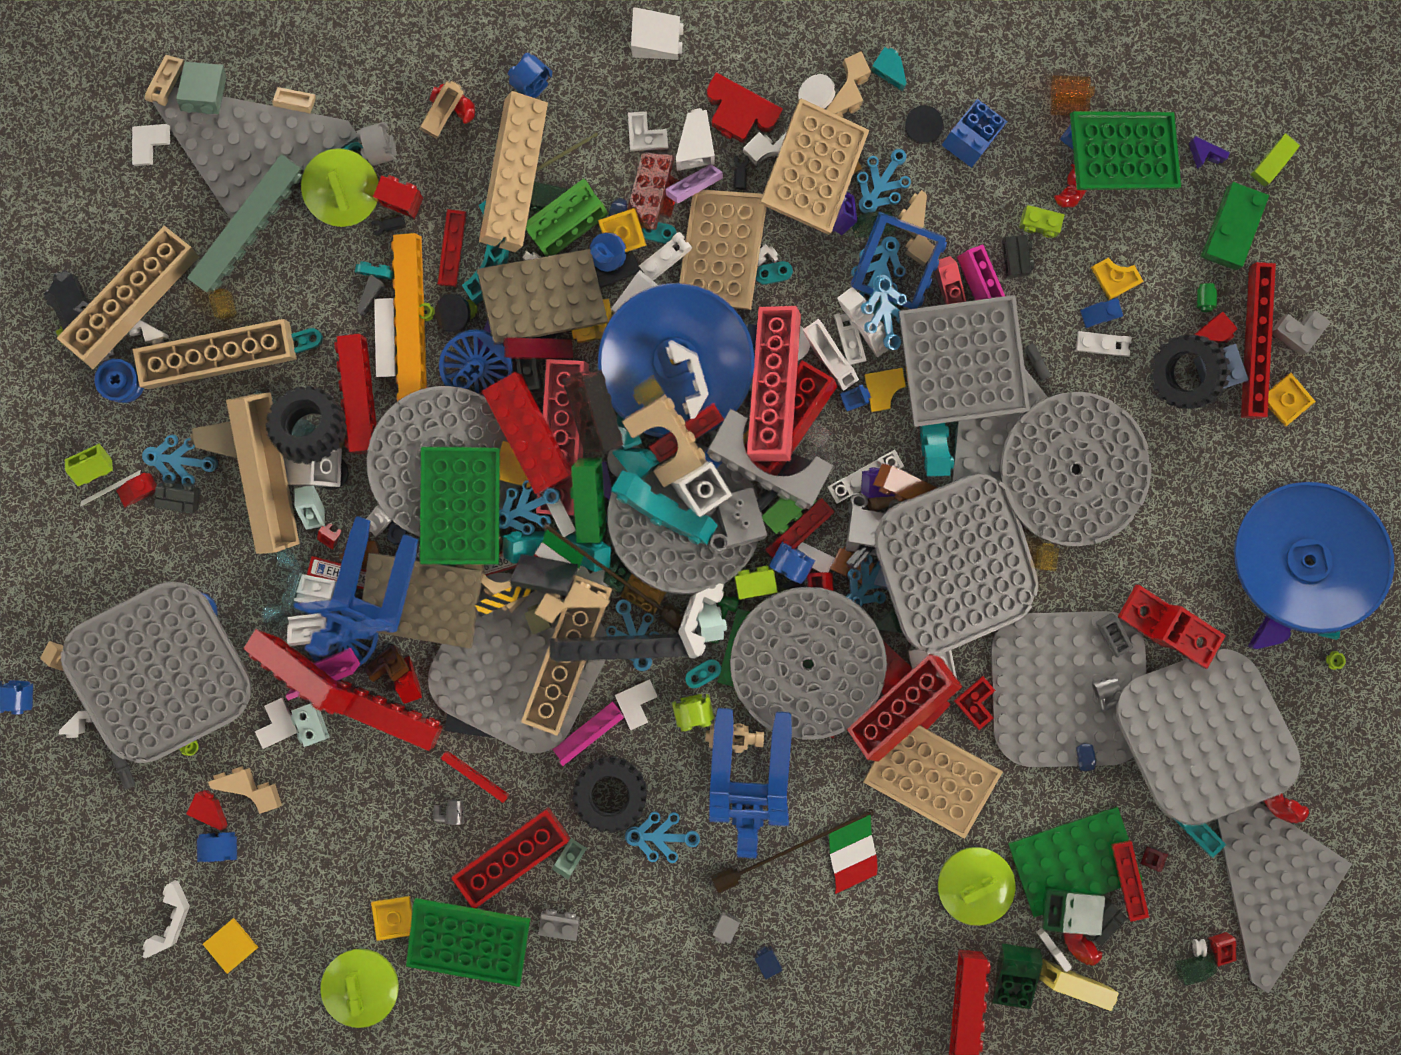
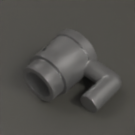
M1116 676L1092 682V688L1099 700L1101 710L1107 711L1115 708L1118 701L1114 699L1107 702L1106 697L1114 695L1121 690Z
M448 800L446 815H441V805H434V822L449 825L464 824L463 800Z

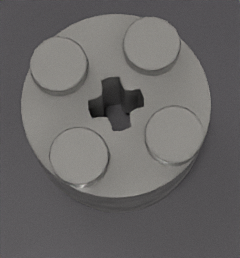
M385 122L357 130V137L363 146L361 149L362 157L366 160L368 159L369 163L373 166L396 159L394 157L397 155L392 135L387 133L386 130L389 127Z

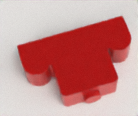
M717 72L707 88L708 101L713 105H719L712 118V127L721 131L720 134L727 139L732 137L744 143L755 124H757L762 132H770L775 128L782 115L783 108Z

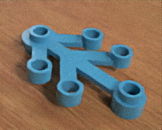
M896 149L892 152L891 163L881 178L877 167L879 163L876 156L868 158L867 166L870 168L874 185L871 194L867 186L868 174L860 172L857 175L856 180L860 184L862 198L859 201V209L862 213L872 214L879 206L896 205L900 202L901 196L897 192L891 193L889 197L878 199L877 197L881 192L898 188L907 189L910 186L911 180L907 176H903L897 181L888 182L896 167L902 165L906 160V153L902 149ZM901 154L902 159H897L895 155ZM873 159L876 161V164L871 165L869 161ZM861 175L865 176V177H866V180H865V181H861V180L859 179V176H861ZM907 180L908 185H903L901 181ZM897 196L898 201H892L891 197ZM865 202H871L872 206L866 207Z
M886 237L882 240L881 245L877 246L874 255L881 253L882 255L879 261L869 265L867 273L873 270L874 272L868 286L873 287L875 277L882 274L886 275L891 280L894 289L898 290L897 285L892 281L886 264L890 257L894 267V276L900 278L905 275L906 270L901 266L897 255L900 244L895 237ZM888 243L893 244V249L888 248ZM864 249L861 250L859 253L860 258L862 256ZM855 266L851 270L852 276H854V270L857 268V266ZM897 268H900L902 270L901 275L897 274ZM863 291L859 293L862 297L864 294L869 295V298L872 295Z
M878 275L873 281L874 291L868 302L861 305V311L863 314H872L874 312V305L879 297L880 305L872 320L865 323L864 330L867 333H875L877 325L883 316L886 333L883 344L887 349L896 350L901 345V339L893 332L891 314L896 317L897 322L900 324V310L888 301V295L893 298V302L896 305H904L907 298L905 294H901L892 288V282L886 275Z
M173 434L167 436L165 441L157 448L148 447L142 453L143 461L149 466H155L163 475V481L167 480V475H170L173 481L176 480V475L173 472H169L163 462L169 463L182 478V484L186 483V478L191 480V484L195 482V478L182 465L202 467L206 472H212L218 467V460L214 456H207L204 459L182 457L188 450L195 448V445H188V440L191 441V437L187 438L184 444L170 455L162 453L169 447L177 445L178 438ZM169 438L174 439V444L169 442ZM149 454L154 456V460L149 458ZM206 462L211 464L210 468L206 466Z
M526 480L522 485L523 490L517 508L510 511L513 500L519 496V490L517 488H509L506 491L507 497L503 508L499 510V528L505 529L511 526L522 531L525 535L532 534L535 530L534 525L531 523L523 524L515 520L514 518L518 516L536 522L541 527L544 526L542 523L543 518L547 520V523L551 524L549 516H540L530 511L546 503H557L561 497L560 492L556 488H550L544 492L542 497L527 503L533 489L532 487L531 489L527 488L529 481ZM511 490L515 492L514 497L510 495ZM552 492H554V493L556 494V498H555V499H552V498H551V493H552ZM503 515L506 517V522L502 521ZM527 525L530 527V532H527L525 529Z
M871 555L867 556L865 563L864 560L862 561L861 572L856 569L848 571L850 593L846 597L852 601L856 599V603L860 607L870 602L881 604L886 599L885 594L880 591H876L872 595H864L869 589L880 588L874 585L881 567L879 561L869 575V565L872 563ZM862 575V585L858 589L857 581Z
M625 599L620 600L616 604V611L622 614L629 635L617 630L614 626H609L606 629V634L608 636L645 635L654 617L649 613L643 615V622L638 632H636L630 615L631 603ZM625 603L627 610L622 611L620 605ZM647 615L652 617V621L649 623L644 620ZM609 628L615 629L614 635L608 633ZM656 631L651 632V633L649 634V635H652L653 633H655V634H657V635H660V634H659L658 632H656ZM640 658L629 659L633 661L634 667L639 671H646L652 665V658H645V665L639 664Z
M653 811L650 813L649 818L639 827L633 826L626 831L625 840L631 846H639L650 862H656L659 858L658 852L651 850L645 842L653 841L666 856L667 861L675 863L678 860V854L672 851L664 842H685L689 847H696L700 842V836L696 831H689L686 834L664 833L673 824L679 822L680 817L676 812L670 813L668 819L653 833H645L653 823L656 824L660 821V814ZM653 814L658 815L657 821L651 819ZM676 815L678 819L672 822L670 817ZM637 833L638 838L632 839L631 834ZM690 835H694L696 837V840L694 842L689 841L688 838ZM655 853L657 857L656 859H651L649 855ZM675 854L676 859L670 860L668 856Z

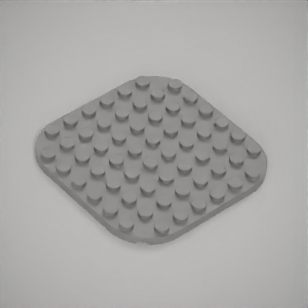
M970 475L897 504L885 513L878 524L875 535L876 552L902 632L913 646L922 651L930 653L947 652L1023 618L1030 611L1034 596H1037V573L1021 522L1008 504L1004 492L1008 488L1004 483L989 475ZM1010 493V495H1011V500H1012V502H1013L1014 505H1015V502H1014V499H1013V497H1012V494Z
M494 573L486 577L494 582L503 583L510 581L513 574ZM482 585L480 589L479 602L486 598H489V596L483 591L485 588ZM542 591L531 593L512 613L508 609L504 611L499 608L480 617L477 610L472 648L441 644L428 675V686L431 696L444 712L527 753L549 751L557 747L567 737L606 661H586L558 736L521 723L550 645V638L553 637L561 615L560 613L555 621L551 623V628L535 635L532 634L524 613L528 612V607L536 604L540 605L545 594L548 593ZM600 622L595 637H606L605 628Z
M164 582L155 585L84 621L68 634L61 651L63 670L104 742L115 755L135 763L156 761L234 721L244 711L251 696L250 676L208 600L199 590L181 582Z
M1116 612L1027 613L1020 620L998 629L991 644L992 687L996 690L992 694L993 734L1000 751L1009 760L1026 767L1078 766L1076 747L1083 743L1093 745L1096 766L1117 765L1133 758L1134 756L1118 724L1116 707L1107 711L1101 710L1099 700L1092 688V682L1116 676L1121 690L1114 695L1106 697L1107 702L1114 699L1118 701L1122 690L1132 680L1145 675L1146 653L1142 633L1119 619L1133 649L1117 658L1096 625V621L1110 613L1118 617L1119 613ZM1115 628L1114 630L1110 631L1109 634L1113 633L1117 629ZM1119 635L1118 637L1114 638L1113 641L1117 640L1121 636ZM1124 642L1120 643L1119 645L1116 646V648L1121 647V646L1124 645L1125 643H1124Z
M1218 649L1208 669H1204L1190 659H1186L1132 680L1119 696L1116 705L1118 724L1151 795L1159 809L1166 816L1182 822V824L1201 825L1275 797L1288 790L1298 777L1300 754L1297 745L1258 668L1251 660L1236 651Z

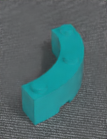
M486 201L478 205L483 213V216ZM500 243L497 246L487 244L485 258L480 268L507 264L510 251L499 248ZM476 270L473 276L462 284V287L470 299L477 305L483 300Z
M945 423L919 426L922 456H925L924 468L926 475L950 476L951 469H954V458L950 456L947 438L949 437L948 426H945Z
M621 471L611 489L617 495L616 499L624 504L627 503L650 518V522L656 526L662 525L689 538L688 540L694 544L699 545V543L708 545L718 526L709 516L702 515L698 517L691 509L685 511L679 508V504L663 494L659 493L656 495L651 492V486L636 474Z
M514 531L509 535L503 536V557L512 564L518 563L521 554L533 556L543 541L545 531H534L530 535ZM571 533L565 536L566 539L605 567L610 568L611 547L603 543L602 540L600 543H577L576 534ZM585 556L583 557L582 567L593 572L603 570Z

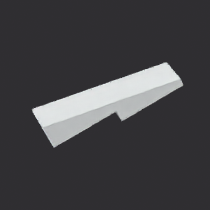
M394 298L374 299L376 377L396 376L398 374L395 362L396 328L394 325Z

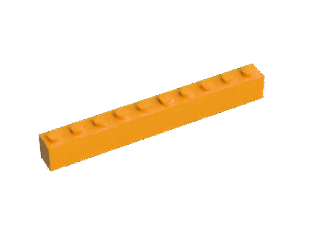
M416 233L393 235V241L391 242V248L394 252L392 268L395 276L392 283L395 290L393 305L396 309L394 325L397 336H395V345L397 347L395 362L398 366L396 383L399 390L397 402L407 395L427 387L425 319L419 317V315L424 317V306L419 307V305L424 304L422 237Z

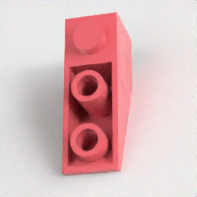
M951 256L940 259L935 275L945 304L966 302L957 262Z

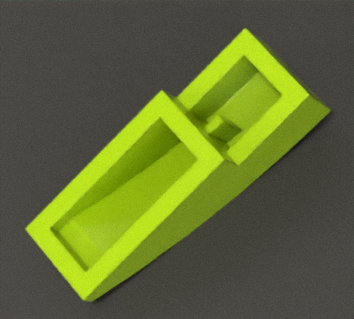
M1285 133L1250 175L1262 186H1267L1286 165L1300 145Z

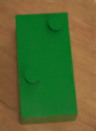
M1236 182L1228 185L1201 258L1233 270L1242 268L1269 195Z
M602 457L578 458L571 467L573 487L570 489V497L574 499L576 542L600 543L607 532Z

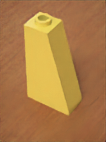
M1045 959L1042 960L1043 966L1039 979L1050 988L1112 1011L1113 1006L1117 1002L1119 994L1117 991L1071 970L1065 972L1061 966Z

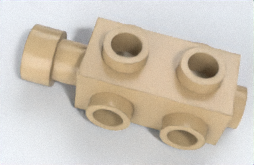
M741 723L734 724L733 752L741 753L743 750L748 749V745L763 747L764 732L756 731V733H749V726ZM714 724L710 725V730H706L705 742H709V748H713Z

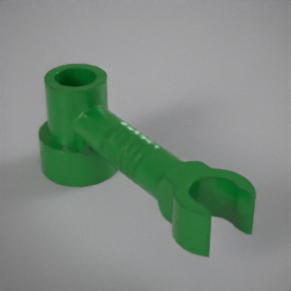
M723 595L721 601L718 602V606H721L722 619H726L728 611L736 613L740 601L738 597ZM715 640V641H710V642L715 643V644H719V641H720V640Z

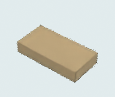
M278 87L272 103L275 107L311 114L316 97L315 94Z

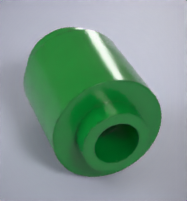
M1213 283L1200 284L1199 289H1197V308L1201 309V312H1212L1213 309L1217 308V289Z

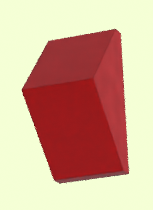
M1224 932L1208 938L1218 967L1236 961L1235 937Z

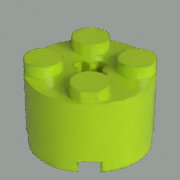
M702 694L680 698L681 702L678 704L676 701L672 702L676 725L680 727L681 731H689L693 726L698 725L700 727L710 726L711 721L714 719L709 694H706L704 698H702Z

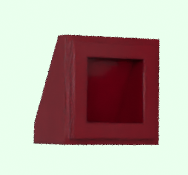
M1147 846L1140 864L1162 872L1168 854Z

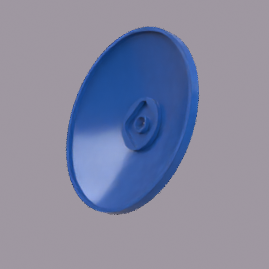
M669 283L657 285L637 293L622 304L614 313L601 338L598 354V371L601 385L608 401L623 419L663 395H666L667 398L673 401L676 413L681 415L684 421L691 418L690 414L686 415L683 403H686L685 397L700 393V391L695 392L693 380H696L694 372L690 373L687 364L690 359L681 361L676 365L670 362L666 348L670 347L668 341L671 340L697 353L708 390V396L699 412L712 403L715 404L724 419L730 409L735 412L738 410L751 386L754 373V350L746 325L727 301L710 290L699 286ZM723 421L720 422L719 424H717L716 426H714L713 428H711L710 430H708V431L705 432V433H708V432H710V431L716 429L717 427L721 426L722 423H723ZM659 426L644 431L646 434L659 438L670 432L667 428Z
M1300 482L1285 485L1269 492L1259 499L1246 513L1238 528L1235 539V567L1241 585L1248 597L1269 618L1285 627L1300 632L1325 634L1351 628L1369 617L1380 606L1392 583L1394 553L1389 535L1383 523L1374 511L1358 497L1329 484ZM1311 557L1314 564L1312 566L1307 565L1304 558Z

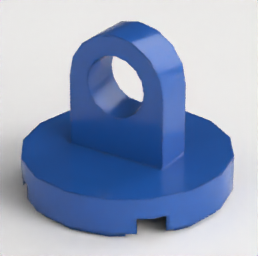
M602 233L592 240L590 253L594 265L598 269L608 272L617 270L623 265L626 259V247L618 235Z

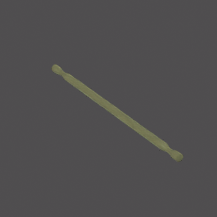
M597 132L538 166L536 172L598 136Z

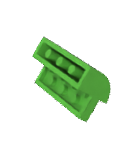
M583 178L527 220L526 231L545 257L553 256L599 223L598 220L607 217L609 213L594 194L588 182Z

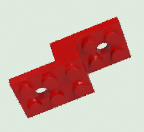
M1135 585L1118 615L1120 620L1158 645L1175 649L1204 669H1208L1226 636L1182 606L1169 605L1140 585ZM1142 606H1145L1147 609L1144 616L1140 614ZM1199 637L1203 639L1201 647L1197 646V639Z

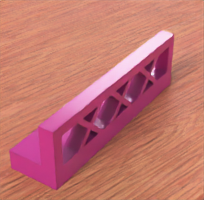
M348 648L314 664L337 681L353 674L360 665V662L352 648ZM290 689L285 696L289 701L298 697L299 692Z
M612 701L564 739L557 747L553 748L552 750L559 757L561 765L564 766L624 718L623 713Z

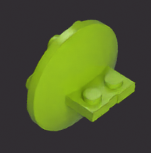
M336 148L323 151L308 163L302 175L301 192L307 208L316 218L332 226L346 227L363 221L374 210L377 201L373 198L379 180L372 165L360 154L348 149Z
M970 847L960 850L944 863L940 871L938 894L941 903L952 917L962 923L974 926L990 924L1001 918L1008 911L1014 900L1016 889L1014 874L1008 863L992 850L981 847Z
M353 949L340 954L328 965L321 980V998L328 1013L341 1024L355 1028L369 1027L383 1020L394 1007L399 992L398 977L391 963L381 954L369 949Z

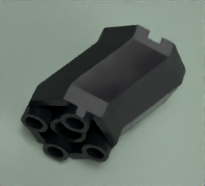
M66 270L62 272L57 271L54 274L50 288L44 293V299L47 300V305L54 308L63 331L89 305L78 277Z

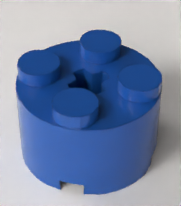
M525 53L521 61L508 71V76H510L509 84L520 94L536 98L548 86L549 83L546 81L548 76L552 77V70L535 55Z
M782 542L769 566L775 571L786 575L787 578L803 584L816 560Z
M10 680L9 683L2 685V681H0V713L11 711V714L18 715L23 714V711L32 710L33 683Z
M235 832L218 833V837H216V833L199 834V838H197V862L237 860V836H235Z

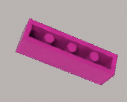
M983 244L957 256L975 300L1005 296Z

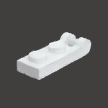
M679 232L668 243L640 264L639 267L653 281L692 249V246L685 242L684 236ZM677 245L680 246L678 251L674 249Z
M840 313L834 314V320L847 362L850 365L867 361L860 334L854 322L846 313L842 315ZM849 321L850 325L844 327L842 322Z
M1079 331L1077 333L1076 351L1130 357L1129 344H1131L1132 337ZM1116 342L1121 343V349H1116Z

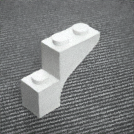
M759 132L743 148V153L755 165L767 157L778 156L786 133L772 145V140L766 134L762 135Z
M851 287L837 299L842 310L854 322L876 357H879L888 351L883 344V340L886 337L885 327L880 321L875 333L865 332L864 325L872 320L874 314L862 313L861 305L866 300Z
M819 319L803 329L815 355L827 367L831 377L834 378L843 391L859 380L853 367L841 354Z

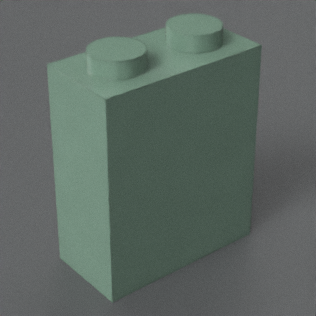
M184 62L176 98L180 111L219 114L226 82V73L223 65Z

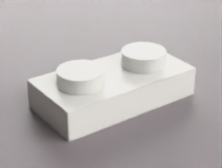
M379 505L366 518L370 520L369 531L375 537L381 534L392 521Z

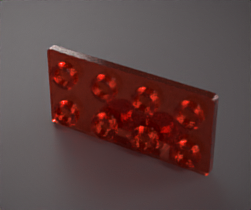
M645 152L641 155L627 210L635 208L642 229L656 230L660 215L669 218L672 216L675 201L666 196L665 189L679 182L678 179L670 175L675 159L673 155Z

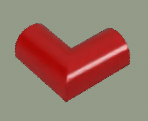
M982 676L953 701L975 727L980 730L993 719V716L981 703L996 690Z

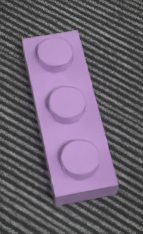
M710 164L666 188V196L678 204L723 179L722 171Z

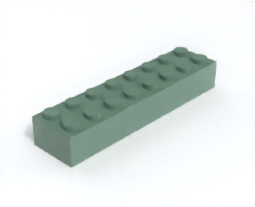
M280 154L187 278L206 293L217 291L223 284L222 278L226 275L229 276L234 270L233 264L235 261H240L246 254L244 249L256 241L258 238L256 236L259 230L263 231L270 221L267 219L270 215H275L281 208L279 203L282 199L287 200L293 192L291 190L294 184L298 185L301 182L304 170L289 158Z

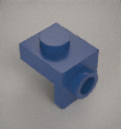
M863 385L840 394L846 412L867 405L869 403L868 399L871 398L868 388H864Z

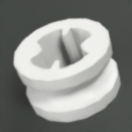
M1193 939L1194 956L1199 957V955H1202V957H1206L1207 946L1205 940L1200 939L1198 941Z

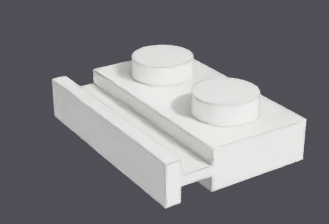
M302 574L296 592L297 597L294 598V601L301 603L331 600L337 581Z
M320 614L288 617L287 644L289 646L310 644L312 633L325 629L326 618Z

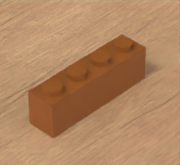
M883 463L873 484L880 488L879 492L886 495L891 493L895 495L894 499L901 502L937 489V487L892 465Z

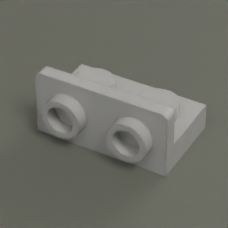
M546 909V911L541 912L538 935L572 941L577 940L580 917L576 916V913L565 912V914H559L554 909Z

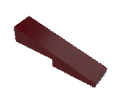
M503 338L505 358L529 360H567L573 358L572 339Z

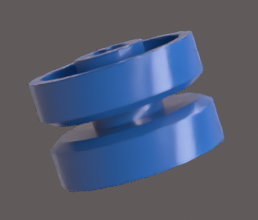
M107 360L98 367L95 373L94 383L97 391L102 397L111 401L129 403L135 401L144 390V388L139 386L136 365L125 360Z

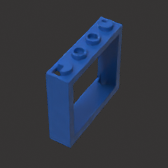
M879 212L850 284L852 288L869 294L873 293V287L862 283L886 223L903 228L937 241L912 302L906 300V303L902 305L910 309H917L924 302L925 296L923 294L925 289H928L931 285L932 278L930 277L933 270L936 271L938 268V257L940 252L943 253L946 248V238L941 234ZM888 295V301L893 302V298Z

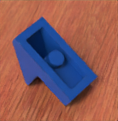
M1118 298L1106 302L1102 301L1080 310L1086 328L1123 317Z

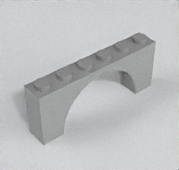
M730 409L706 452L709 454V457L716 462L721 461L727 464L726 467L736 472L738 470L748 480L758 481L763 488L778 492V496L794 501L795 505L799 508L809 509L815 502L833 465L816 456L806 469L795 475L781 477L763 472L752 463L744 448L743 431L748 418Z

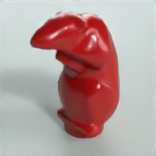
M444 84L439 85L438 88L434 86L429 101L434 103ZM462 95L454 111L463 120V123L467 124L475 117V105L470 99Z
M1071 164L1073 169L1067 177V184L1069 186L1059 195L1054 196V200L1062 208L1075 207L1087 191L1077 190L1074 164Z
M1282 793L1264 800L1268 809L1276 817L1289 823H1302L1309 814L1308 807L1301 806L1295 800L1287 799Z
M1063 933L1069 951L1085 965L1094 966L1102 959V952L1098 951L1094 943L1087 940L1083 934Z

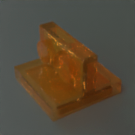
M1052 76L1050 115L1070 116V113L1074 111H1090V99L1095 94V86H1091V77Z

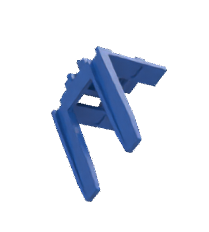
M357 516L349 534L332 599L294 603L293 607L309 614L318 613L327 618L325 629L312 633L310 645L305 646V650L322 656L327 655L329 645L335 644L337 641L347 642V640L367 638L368 636H373L377 631L397 632L415 562L418 539L409 535H403L396 553L382 608L355 597L370 528V520ZM330 611H339L343 615H346L348 617H344L339 614L336 615Z
M718 708L713 736L709 821L729 822V817H732V825H736L738 833L737 857L756 858L758 830L760 827H763L764 819H769V825L789 826L787 787L792 737L791 713L776 712L772 728L768 783H743L730 781L734 730L733 710ZM729 803H732V810L729 809ZM763 805H768V811H763ZM749 806H753V810L746 809H749Z

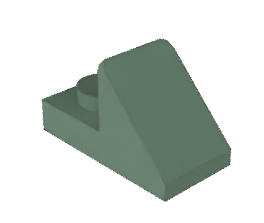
M571 838L552 870L569 879L587 848Z

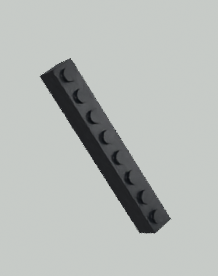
M679 634L550 638L549 658L555 662L689 657ZM704 642V652L702 655L699 656H706V642Z

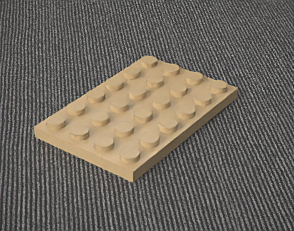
M800 98L759 204L823 233L831 234L869 130Z
M701 190L692 195L685 241L692 246V249L683 256L679 283L691 284L710 290L727 301L733 308L751 310L766 206L759 204L763 194Z
M919 725L879 762H873L863 783L965 839L1003 771Z

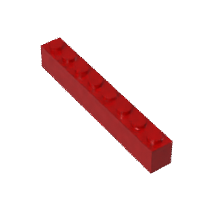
M1256 262L1249 266L1244 368L1249 380L1243 382L1241 418L1262 419L1268 417L1276 263Z

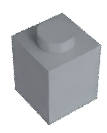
M722 911L713 929L714 939L723 944L725 942L731 943L740 924V919Z

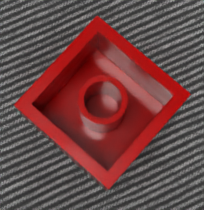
M381 175L373 198L379 205L413 219L416 218L423 201V197L415 185L408 182L404 185L399 182V179L388 175V177Z

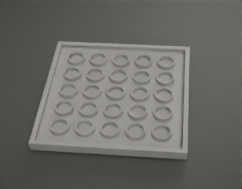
M1015 295L899 311L914 427L1030 411Z

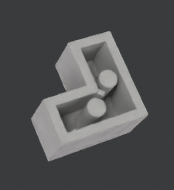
M1316 310L1308 313L1301 323L1287 314L1279 319L1272 329V334L1296 353L1302 355L1309 352L1330 324V321Z

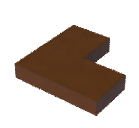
M394 643L363 667L372 682L385 672L395 682L410 670Z

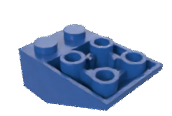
M977 99L951 130L942 146L972 168L1008 121Z

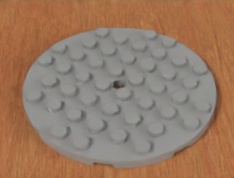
M429 387L400 399L379 420L368 446V480L379 506L401 528L420 537L421 447L501 449L502 442H508L486 398L476 392L460 387ZM502 480L499 481V510H502L505 503L506 491L509 488H518L520 485ZM511 490L510 495L514 497L515 492Z
M1086 392L1062 393L1036 403L1030 408V411H1026L1014 424L1007 436L1001 455V482L1008 488L1004 492L1009 506L1024 527L1033 534L1049 542L1066 546H1083L1099 543L1123 530L1134 519V515L1139 507L1143 505L1151 479V463L1149 462L1147 450L1149 448L1145 436L1136 421L1126 410L1120 408L1113 401L1103 396ZM1073 464H1078L1080 467V472L1077 475L1072 473ZM1010 493L1012 494V497H1013V499H1014L1015 505H1014V503H1013L1012 500H1011V495H1010Z
M696 443L698 448H701L704 451V453L709 448ZM675 452L674 454H672L671 456H669L668 458L659 463L661 464L667 461L668 459L674 457L677 454V452ZM722 463L717 469L730 493L753 487L751 481L745 478L743 473L738 470L736 472L726 467L727 464ZM653 471L646 478L642 479L651 486L650 491L654 494L660 493L677 502L679 504L678 507L685 511L690 509L679 498L671 484L665 487L662 486ZM753 487V490H754V493H755V496H756V500H757L759 497H758V494H757L756 489ZM613 492L611 493L607 522L614 550L621 562L635 577L658 590L673 594H697L708 588H716L717 584H725L734 578L738 571L745 567L756 549L758 541L727 549L718 555L713 554L709 550V543L708 545L702 543L697 545L689 541V538L662 525L656 526L652 524L650 518L627 503L624 504L616 499L617 495ZM715 510L710 518L718 526L712 537L715 534H723L718 514ZM713 541V544L716 548L723 547L721 541Z
M800 587L785 590L762 601L742 622L735 636L731 652L732 681L739 699L748 712L759 723L770 730L773 728L776 712H790L792 737L804 740L831 737L849 728L876 703L883 689L886 674L884 643L877 626L867 612L857 603L840 593L816 587ZM812 659L814 665L811 668H805L803 661Z

